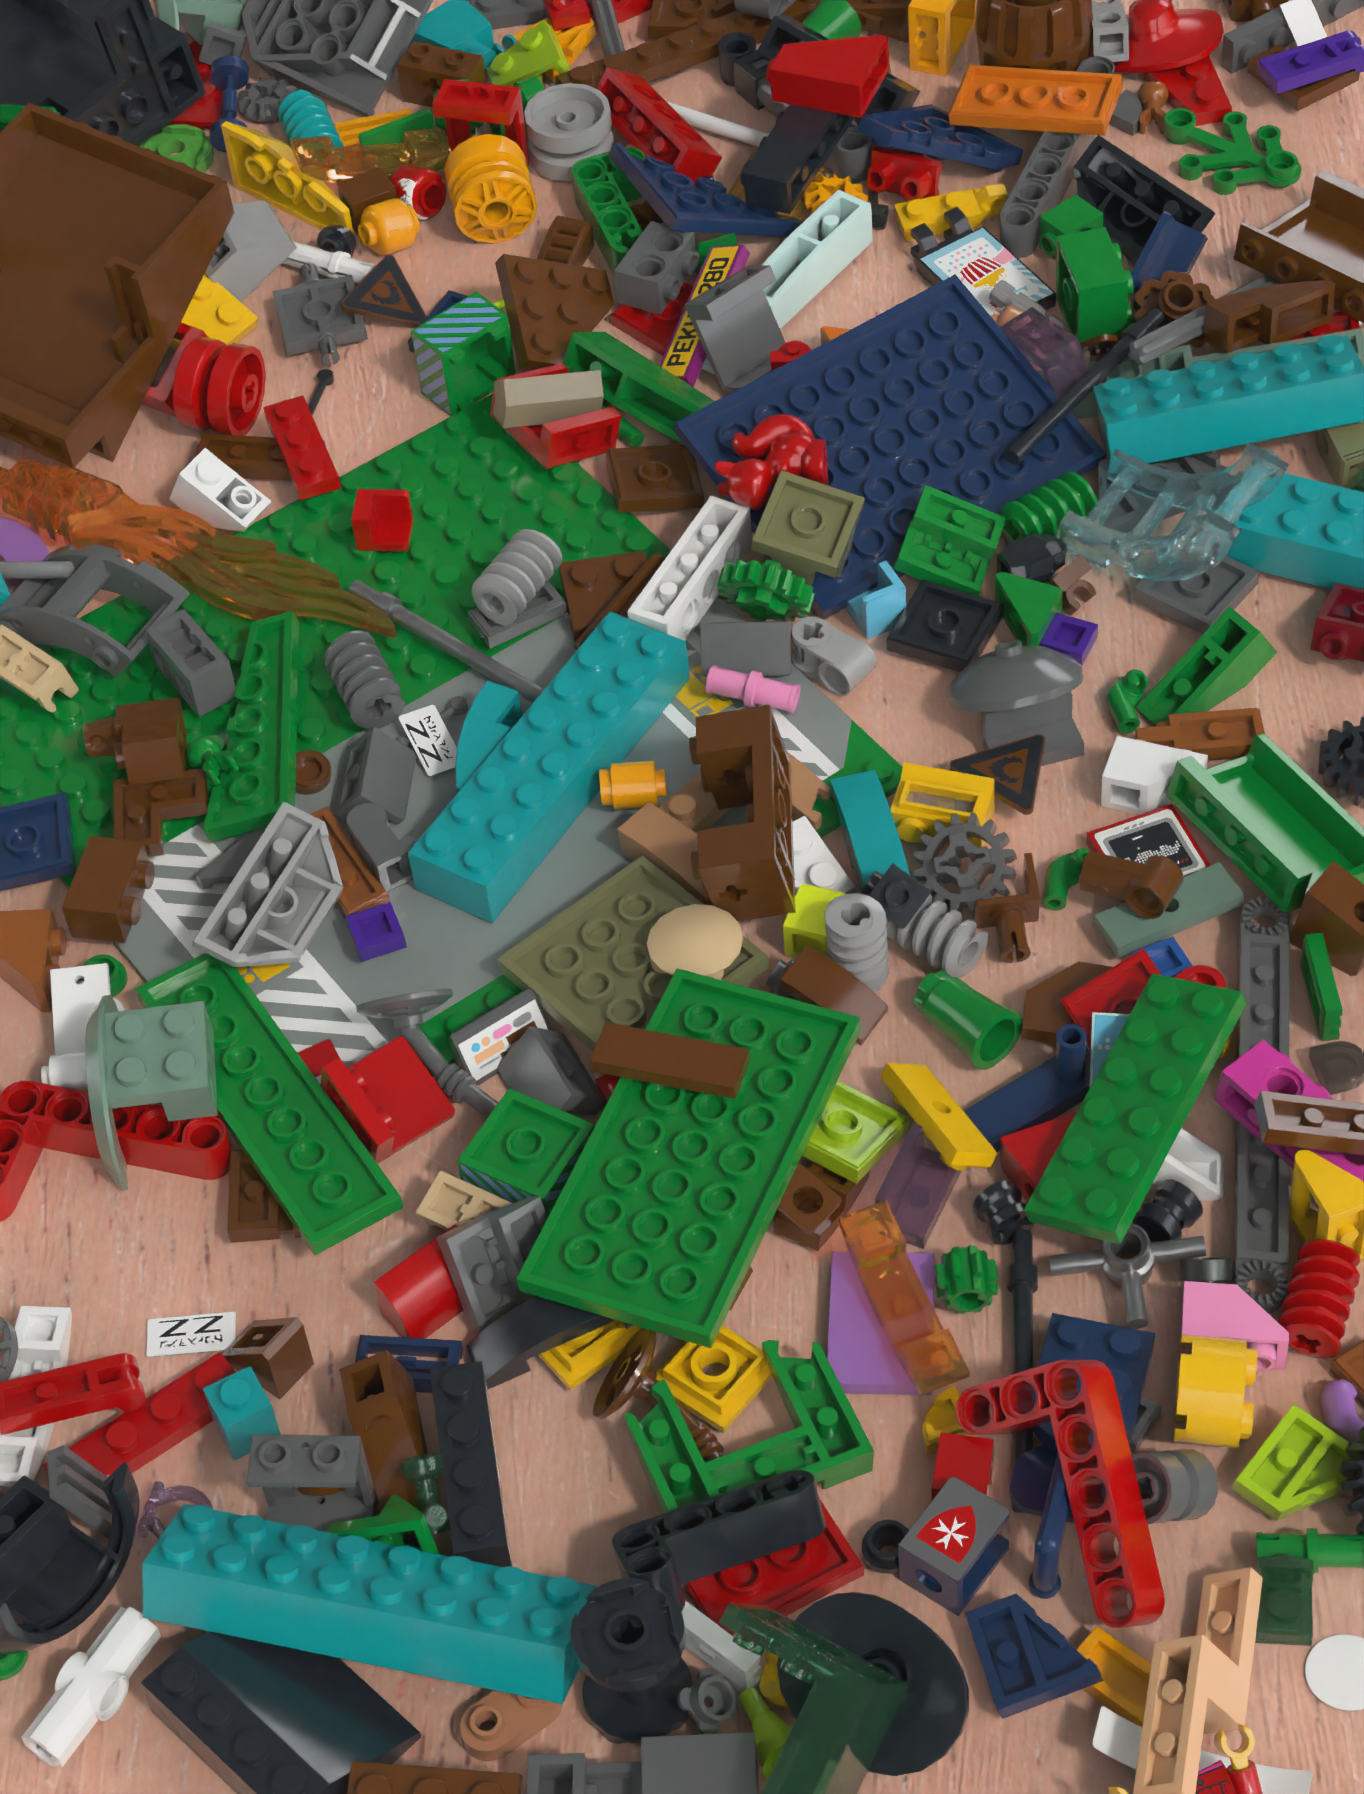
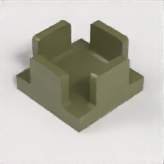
M781 470L752 539L751 550L770 556L771 561L780 563L784 570L789 569L792 571L791 574L805 578V584L812 586L815 572L834 578L836 576L840 577L853 545L856 525L862 512L865 498Z

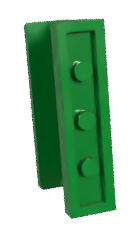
M1264 733L1254 736L1249 753L1246 756L1209 769H1205L1192 756L1177 760L1166 796L1285 914L1301 908L1306 892L1332 861L1339 864L1364 884V828Z

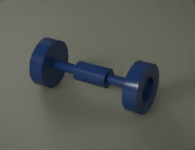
M235 56L219 57L212 62L210 67L211 82L223 90V119H219L211 125L210 143L215 149L226 153L221 125L228 121L247 127L245 123L235 119L237 117V92L235 90L243 88L248 83L249 67L244 60Z

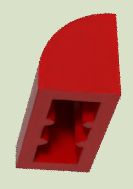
M454 1224V1225L451 1226L449 1229H447L446 1231H444L442 1234H444V1233H446V1232H448V1231H450V1230H452V1229H454V1228H456V1227H458V1226H457L456 1224ZM437 1237L374 1281L382 1316L402 1337L425 1339L464 1311Z

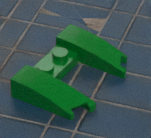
M779 1340L762 1342V1352L795 1429L706 1463L665 1379L658 1381L651 1388V1395L659 1403L640 1422L637 1421L635 1415L628 1411L624 1416L625 1424L662 1514L788 1471H808L814 1476L815 1483L821 1482L823 1489H827L873 1470L874 1449L819 1343L812 1342L811 1359L780 1357L778 1354Z

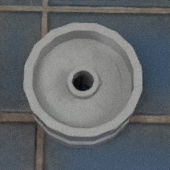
M567 83L554 85L538 92L527 103L524 116L532 167L540 175L554 181L573 182L572 167L577 161L610 151L612 143H614L611 130V111L608 98L600 90L585 84Z

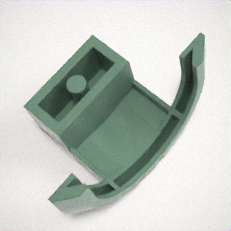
M153 0L157 18L179 30L180 23L200 45H203L210 21L238 30L243 4L239 0Z
M111 995L102 996L89 1016L86 1025L85 1056L88 1095L96 1142L106 1172L122 1190H128L127 1162L118 1140L112 1109L162 1103L168 1122L218 1116L214 1034L204 1001L118 1011Z

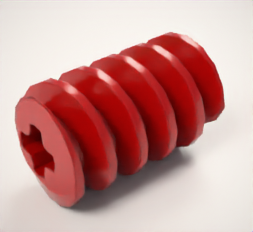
M1314 1239L1304 1243L1299 1249L1297 1263L1292 1272V1280L1288 1285L1287 1297L1283 1301L1282 1314L1278 1318V1323L1289 1332L1288 1346L1295 1351L1320 1359L1334 1358L1339 1354L1341 1348L1339 1340L1344 1337L1346 1329L1344 1322L1350 1317L1351 1308L1349 1305L1354 1302V1288L1359 1285L1360 1274L1356 1269L1360 1263V1255L1352 1248L1328 1239Z

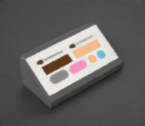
M530 988L526 989L449 1036L454 1063L460 1067V1070H465L468 1076L476 1079V1086L499 1073L498 1065L529 1026L551 1031L535 993Z

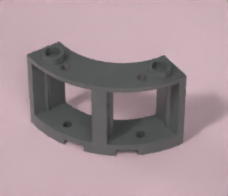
M90 544L86 550L74 549L73 545H67L50 552L42 561H71L75 566V572L69 579H25L0 607V625L6 626L33 645L59 646L79 653L94 661L100 668L107 670L117 678L149 642L145 629L171 616L188 597L190 592L167 574L145 561H142L137 566L121 559V551L93 544ZM99 590H106L125 596L154 613L153 617L127 647H124L94 626L76 618Z

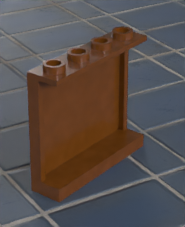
M1322 171L1315 176L1311 198L1262 230L1246 222L1240 224L1234 260L1283 284L1330 280L1336 283L1334 309L1364 323V188L1328 171Z

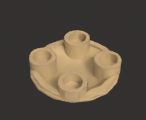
M693 904L676 908L660 917L650 929L647 948L651 966L658 973H667L672 976L678 968L721 980L724 976V969L729 967L740 954L743 935L738 921L729 912L718 907Z

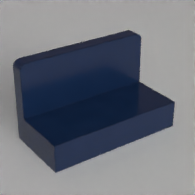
M1163 211L1131 271L1134 286L1132 295H1136L1147 279L1160 281L1162 274L1166 271H1174L1176 273L1187 272L1190 274L1208 240L1206 235L1177 222L1172 214Z

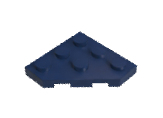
M932 104L863 115L858 131L872 138L871 142L882 148L892 149L895 147L927 154L938 160L951 159L979 165L984 169L996 172L1001 171L1002 168L1019 165L1023 153L1022 149L978 127L950 125L949 113Z

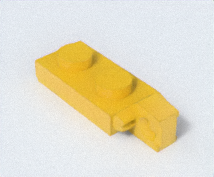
M1004 184L985 185L983 188L953 191L947 194L894 204V216L904 240L912 241L915 239L911 237V229L922 223H925L930 228L934 236L944 234L945 230L951 228L944 220V213L955 207H958L965 214L971 228L980 227L983 220L1001 213L1008 199V193Z

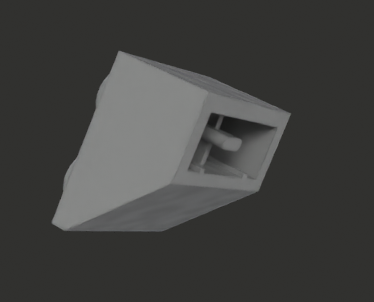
M266 200L232 204L234 214L206 269L209 279L214 283L218 282L240 302L250 292L257 289L260 283L278 265L285 262L289 255L297 248L272 206Z

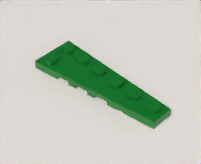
M293 611L251 622L241 664V676L237 681L234 694L237 707L234 717L228 719L226 732L229 735L226 751L231 753L239 766V770L234 772L233 769H221V783L218 786L212 787L203 826V832L210 842L267 828L283 802L295 807L299 621Z

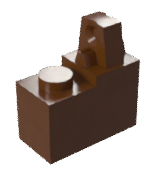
M180 697L118 705L116 716L84 724L83 738L87 755L116 756L118 769H126L129 785L184 778L188 737Z

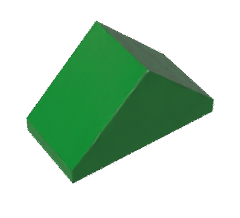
M1006 572L995 574V601L1004 603L1003 619L1014 638L1021 641L1022 646H1040V642L1056 613L1062 614V588Z

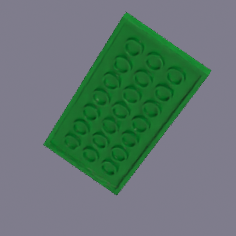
M677 968L645 1030L749 1049L750 1061L736 1099L620 1077L516 1280L519 1291L712 1348L862 1030L861 1018Z

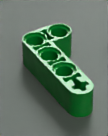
M624 147L631 156L645 161L644 153L634 147ZM610 151L577 161L572 167L576 205L584 221L592 224L594 240L614 276L615 268L643 232L627 202L637 200L643 196L609 157Z

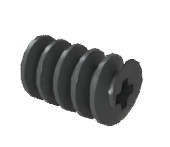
M356 630L347 632L334 640L325 652L324 665L327 673L331 676L332 683L337 687L338 694L343 699L351 719L357 726L365 729H371L372 727L379 729L392 723L402 713L406 702L400 696V686L394 680L392 672L388 669L387 662L381 657V651L375 645L374 638L368 632Z

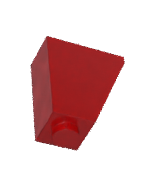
M873 35L784 44L776 58L770 60L766 71V81L771 84L772 101L862 118L890 69L888 36Z

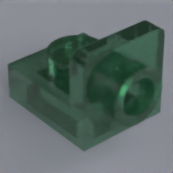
M1276 1554L1271 1557L1258 1558L1256 1572L1263 1580L1255 1643L1311 1646L1313 1638L1312 1583L1314 1561L1299 1559L1291 1554Z

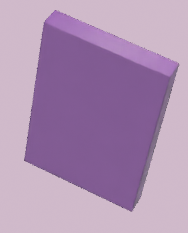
M832 1251L827 1359L845 1394L932 1395L934 1253Z

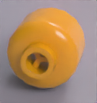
M398 198L388 199L366 207L361 215V223L358 225V235L363 245L369 247L372 252L379 256L410 248L420 230L419 218L414 208Z

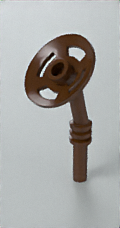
M641 1328L626 1344L600 1387L593 1407L594 1416L601 1420L605 1419L619 1410L632 1396L639 1400L646 1397L654 1407L659 1403L651 1395V1388L658 1382L656 1379L657 1373L649 1369L655 1351L656 1332ZM674 1397L704 1462L722 1457L724 1447L720 1442H717V1437L714 1433H711L708 1425H700Z

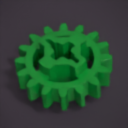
M737 559L735 564L727 562L725 568L722 567L716 587L719 589V596L728 597L726 601L728 604H733L735 607L740 608L741 611L748 612L751 615L750 618L759 621L786 619L794 622L795 617L805 618L806 614L810 613L815 596L812 593L813 586L805 584V578L791 574V570H784L780 563L766 560L764 563H759L757 560L746 563L740 559Z

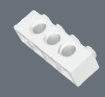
M710 496L627 611L628 619L686 641L719 595V589L716 587L722 567L725 568L727 562L735 564L737 559L743 561L751 549L752 528L750 508Z

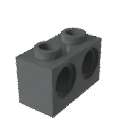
M650 221L614 270L617 303L661 315L669 302L677 298L680 288L688 276L693 275L697 270L699 253L696 251L694 233L672 231L666 225Z
M185 609L145 629L155 666L199 717L234 699L236 687L228 658Z

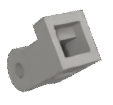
M1091 0L1093 13V57H1105L1112 62L1129 61V31L1123 3L1120 0H1109L1099 3Z

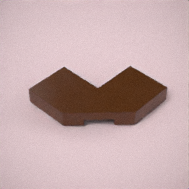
M1078 961L1028 989L1024 1000L1020 1038L1056 1044L1057 1031L1064 1025L1073 1024L1062 1007L1060 1000L1111 969L1112 966Z

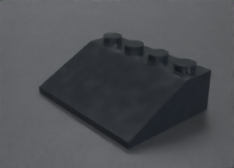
M208 1631L183 1644L141 1681L153 1714L237 1794H348L351 1761L393 1764L421 1738L420 1731L340 1658Z

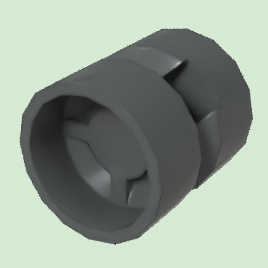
M1194 1449L1165 1450L1163 1452H1141L1132 1455L1148 1524L1198 1519L1206 1515L1214 1506L1218 1494V1479L1212 1463L1204 1454Z

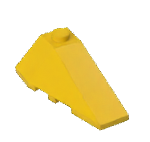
M228 121L221 125L235 188L259 200H266L271 206L320 230L329 225H342L353 233L349 208L287 144L260 131Z

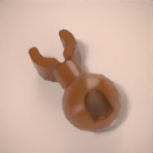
M1146 81L1139 88L1137 97L1141 102V106L1145 108L1139 117V131L1142 135L1146 134V126L1151 123V120H1155V123L1160 126V133L1164 134V116L1166 113L1161 108L1166 104L1169 93L1166 85L1161 81Z

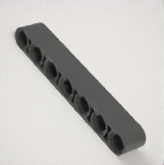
M1094 56L1083 60L1076 72L1115 74V65L1108 58ZM1043 132L1000 213V242L1017 258L1027 257L1036 250L1039 244V216L1060 204L1074 178L1073 166L1092 143L1096 135Z

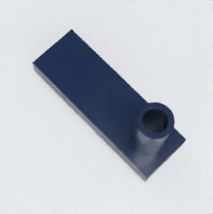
M1075 1024L1062 1026L1056 1034V1056L964 1110L965 1114L997 1153L1001 1151V1137L1053 1120L1084 1100L1089 1091L1090 1059L1086 1056L1087 1036L1082 1027Z

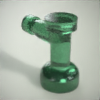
M442 1453L424 1454L401 1460L399 1463L402 1476L406 1480L414 1482L419 1510L424 1513L431 1534L449 1530V1518L447 1517L446 1510L440 1505L435 1479L443 1471Z

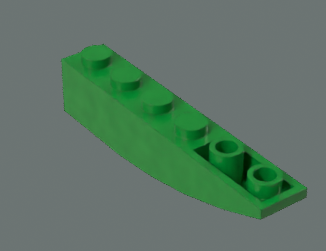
M573 332L562 362L569 369L568 373L601 370L605 400L680 443L682 441L675 434V423L715 402L607 332Z

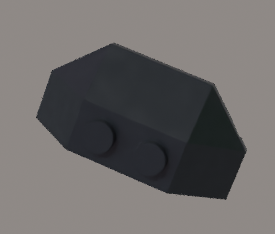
M1100 135L1095 137L1073 166L1074 176L1077 180L1078 196L1103 213V227H1106L1112 243L1117 242L1121 253L1135 263L1163 211L1172 214L1177 222L1202 233L1216 214L1213 210Z

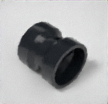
M1169 1179L1165 1180L1153 1192V1201L1151 1203H1144L1139 1208L1132 1222L1140 1226L1147 1233L1151 1242L1181 1239L1182 1229L1190 1228L1202 1216L1203 1207L1195 1193L1187 1186Z

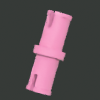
M712 665L707 676L705 689L707 694H717L742 700L744 706L755 707L756 704L770 705L772 708L794 713L799 702L801 686L799 684L794 685L764 678L762 672L751 671L750 674Z

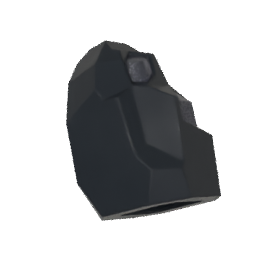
M1048 533L1032 534L1012 541L997 554V573L1006 572L1042 583L1049 582L1054 572L1065 565L1067 544Z

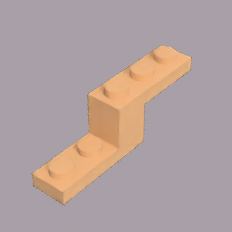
M1252 1567L1204 1575L1196 1635L1154 1642L1133 1794H1195L1203 1734L1217 1733L1218 1730H1237L1238 1724L1245 1725L1263 1580Z

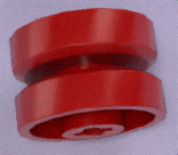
M202 336L192 339L184 348L179 359L173 383L172 399L174 414L179 424L203 431L212 428L213 431L219 434L247 435L256 422L265 393V363L260 350L253 346L238 343L226 346L220 340Z

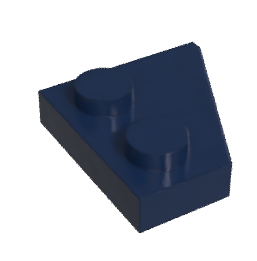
M1017 1593L965 1613L997 1710L1002 1719L1103 1681L1097 1665L1092 1660H1087L1071 1646L1065 1636L1054 1626L1042 1620L1037 1615L1035 1609Z

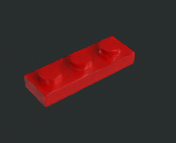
M304 396L283 400L279 403L263 407L266 421L300 501L340 489L339 475Z

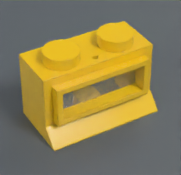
M904 762L900 783L890 809L899 838L910 843H923L920 839L922 834L931 837L937 834L934 822L938 820L945 828L951 826V816L955 813L962 823H967L971 813H975L979 818L980 826L983 827L988 820L993 819L995 813L994 778ZM969 836V840L973 845L978 848L984 847L985 841ZM948 842L944 847L948 848L950 842Z

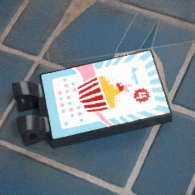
M958 207L944 213V220L951 228L944 231V238L946 240L937 243L933 232L925 223L911 229V237L918 243L911 247V255L917 259V272L932 286L956 274L991 317L996 309L1002 312L1006 307L1003 306L1001 309L989 300L992 289L1000 280H1005L1015 287L1013 292L1017 295L1019 292H1022L1046 310L1056 306V293L984 226L973 231L967 217Z

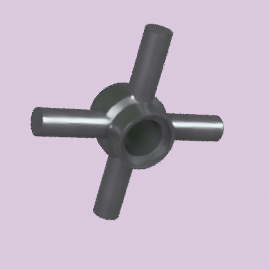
M1132 1222L1120 1245L1102 1241V1245L1098 1250L1049 1256L1052 1277L1103 1270L1112 1284L1122 1288L1127 1326L1132 1329H1141L1148 1325L1142 1285L1149 1280L1155 1263L1206 1256L1204 1236L1151 1242L1147 1233L1140 1226ZM1124 1253H1133L1137 1255L1131 1259L1118 1258V1256Z

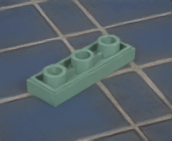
M1218 862L1185 876L1181 887L1160 917L1146 919L1138 916L1124 902L1095 914L1094 926L1116 957L1120 958L1130 954V952L1151 945L1244 905V893L1223 865Z

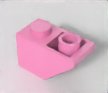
M1184 1281L1181 1334L1246 1340L1248 1349L1258 1350L1256 1371L1286 1370L1289 1332L1236 1284ZM1180 1348V1358L1181 1353L1190 1354V1349Z

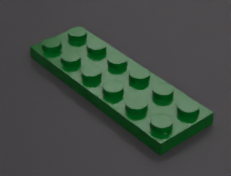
M1152 973L1024 1209L1029 1222L1121 1244L1246 1006L1242 991Z

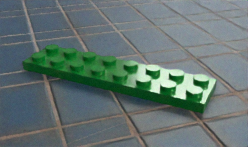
M204 953L135 988L138 1000L144 1008L204 1001L214 1034L218 1116L315 1256L403 1208L401 1196L236 967Z

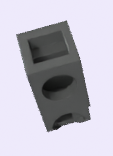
M363 803L352 808L347 814L346 819L351 833V841L386 892L412 880L413 877L408 858V852L416 843L412 836L409 835L398 840L389 827L385 809L378 804Z

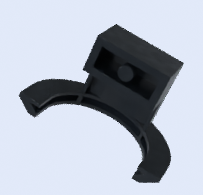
M123 1462L101 1484L112 1513V1527L107 1548L72 1525L64 1507L50 1498L49 1491L25 1475L0 1498V1653H22L66 1635L92 1615L109 1595L128 1560L139 1517V1492L127 1463Z

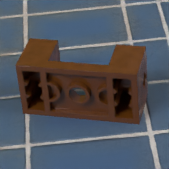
M770 705L697 716L696 736L689 738V749L693 764L701 765L700 773L705 793L712 792L719 810L746 805L748 823L697 831L698 850L691 851V866L694 878L696 880H703L702 889L706 905H713L729 912L738 922L796 913L791 763Z

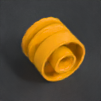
M493 134L479 135L458 144L448 155L444 167L445 180L456 224L464 235L477 242L493 244L509 241L522 234L531 225L537 212L536 196L529 177L525 155L517 143L505 136Z

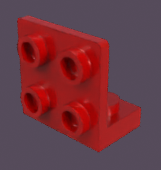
M402 1036L348 1068L340 1057L322 1067L320 1085L377 1164L455 1115V1108L410 1044Z

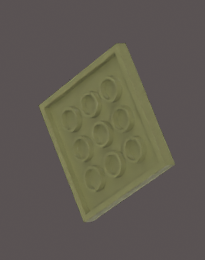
M642 855L498 957L499 971L522 991L530 988L535 993L539 1005L594 1052L605 1022L646 1029L673 977L667 973H658L651 966L647 948L650 929L660 917L676 908L693 904H704ZM743 936L740 954L729 967L724 969V976L721 980L741 986L747 985L769 969L768 955Z

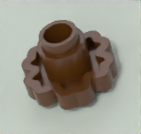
M1166 271L1162 274L1160 281L1147 279L1143 283L1142 288L1136 293L1133 301V307L1136 312L1132 323H1137L1152 308H1158L1164 314V320L1154 329L1156 330L1205 305L1207 302L1215 300V298L1211 295L1210 288L1206 284L1197 283L1193 285V279L1189 273ZM1204 334L1181 346L1202 347L1205 344Z

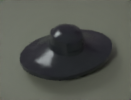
M860 1592L837 1593L813 1603L799 1614L783 1637L777 1661L781 1694L793 1717L810 1736L842 1760L867 1772L890 1776L920 1772L946 1756L963 1733L969 1713V1687L964 1670L954 1652L938 1634L917 1617L895 1603L873 1594Z

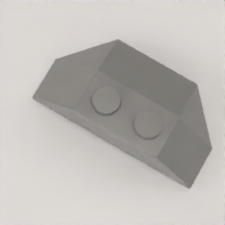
M283 802L193 940L192 946L233 967L299 962L343 891V884L328 838L329 834L326 823Z

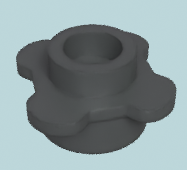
M710 1668L700 1670L697 1674V1681L690 1688L685 1687L681 1689L677 1696L679 1707L683 1711H688L694 1718L700 1734H716L719 1730V1723L735 1715L738 1710V1701L733 1686L725 1678L718 1676L715 1670ZM705 1697L709 1699L710 1707L705 1705Z

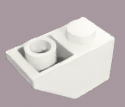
M206 448L179 473L169 498L202 526L244 532L271 504V500Z
M1117 736L1102 775L1101 807L1141 815L1170 804L1175 805L1166 794L1177 760L1192 756L1207 769L1208 755L1192 752L1187 749H1177L1149 743L1144 740Z

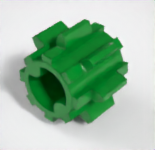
M972 1245L961 1248L959 1246L953 1247L948 1254L943 1253L941 1264L935 1265L937 1298L939 1300L945 1299L948 1309L953 1308L960 1314L973 1311L977 1313L982 1311L983 1307L990 1306L992 1295L998 1294L996 1261L994 1259L988 1260L985 1250L980 1251L976 1246Z

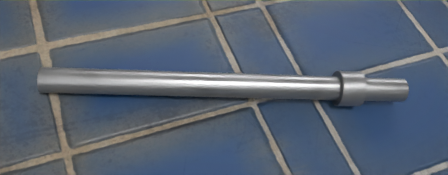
M359 580L351 584L349 595L371 607L372 613L387 623H392L393 621L497 683L518 691L519 696L531 703L543 692L544 689L405 608L402 600L386 591L380 593Z

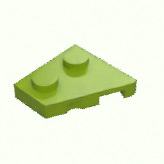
M543 20L534 28L528 29L521 39L506 52L498 54L486 69L492 84L513 87L516 81L532 76H537L542 82L540 74L551 69H555L561 74L569 70L570 66L554 29Z

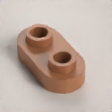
M493 1690L469 1707L463 1714L460 1722L463 1745L466 1751L478 1760H499L551 1724L560 1714L562 1704ZM488 1720L497 1723L493 1729L488 1731L478 1728L481 1723Z

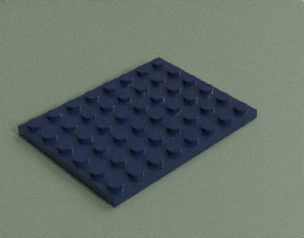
M956 274L675 423V434L716 486L727 481V478L715 471L714 464L716 462L728 461L737 463L748 459L737 455L733 450V435L737 432H742L745 436L750 435L760 421L771 415L789 414L796 416L810 427L815 439L826 440L828 460L827 485L864 497L865 500L856 525L853 545L840 577L836 576L834 578L815 572L812 584V593L815 596L811 607L824 620L845 609L848 601L878 587V563L886 560L893 569L910 520L925 485L1000 515L1001 508L1005 503L1016 501L1020 495L1028 494L1038 486H1044L1046 482L1051 479H1057L1064 472H1074L1083 476L1097 468L1098 461L1106 458V453L1070 412L1019 464H1011L1006 459L1005 452L1060 398ZM767 456L757 459L764 461ZM724 495L728 501L735 503L730 496ZM767 503L761 510L754 511L750 509L751 528L754 534ZM893 569L899 578L906 575L905 573Z

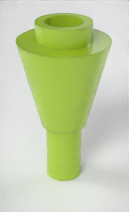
M757 1688L745 1689L739 1695L738 1701L752 1723L751 1728L752 1732H755L756 1748L764 1777L770 1781H791L798 1778L808 1767V1763L813 1756V1746L775 1712L770 1711Z

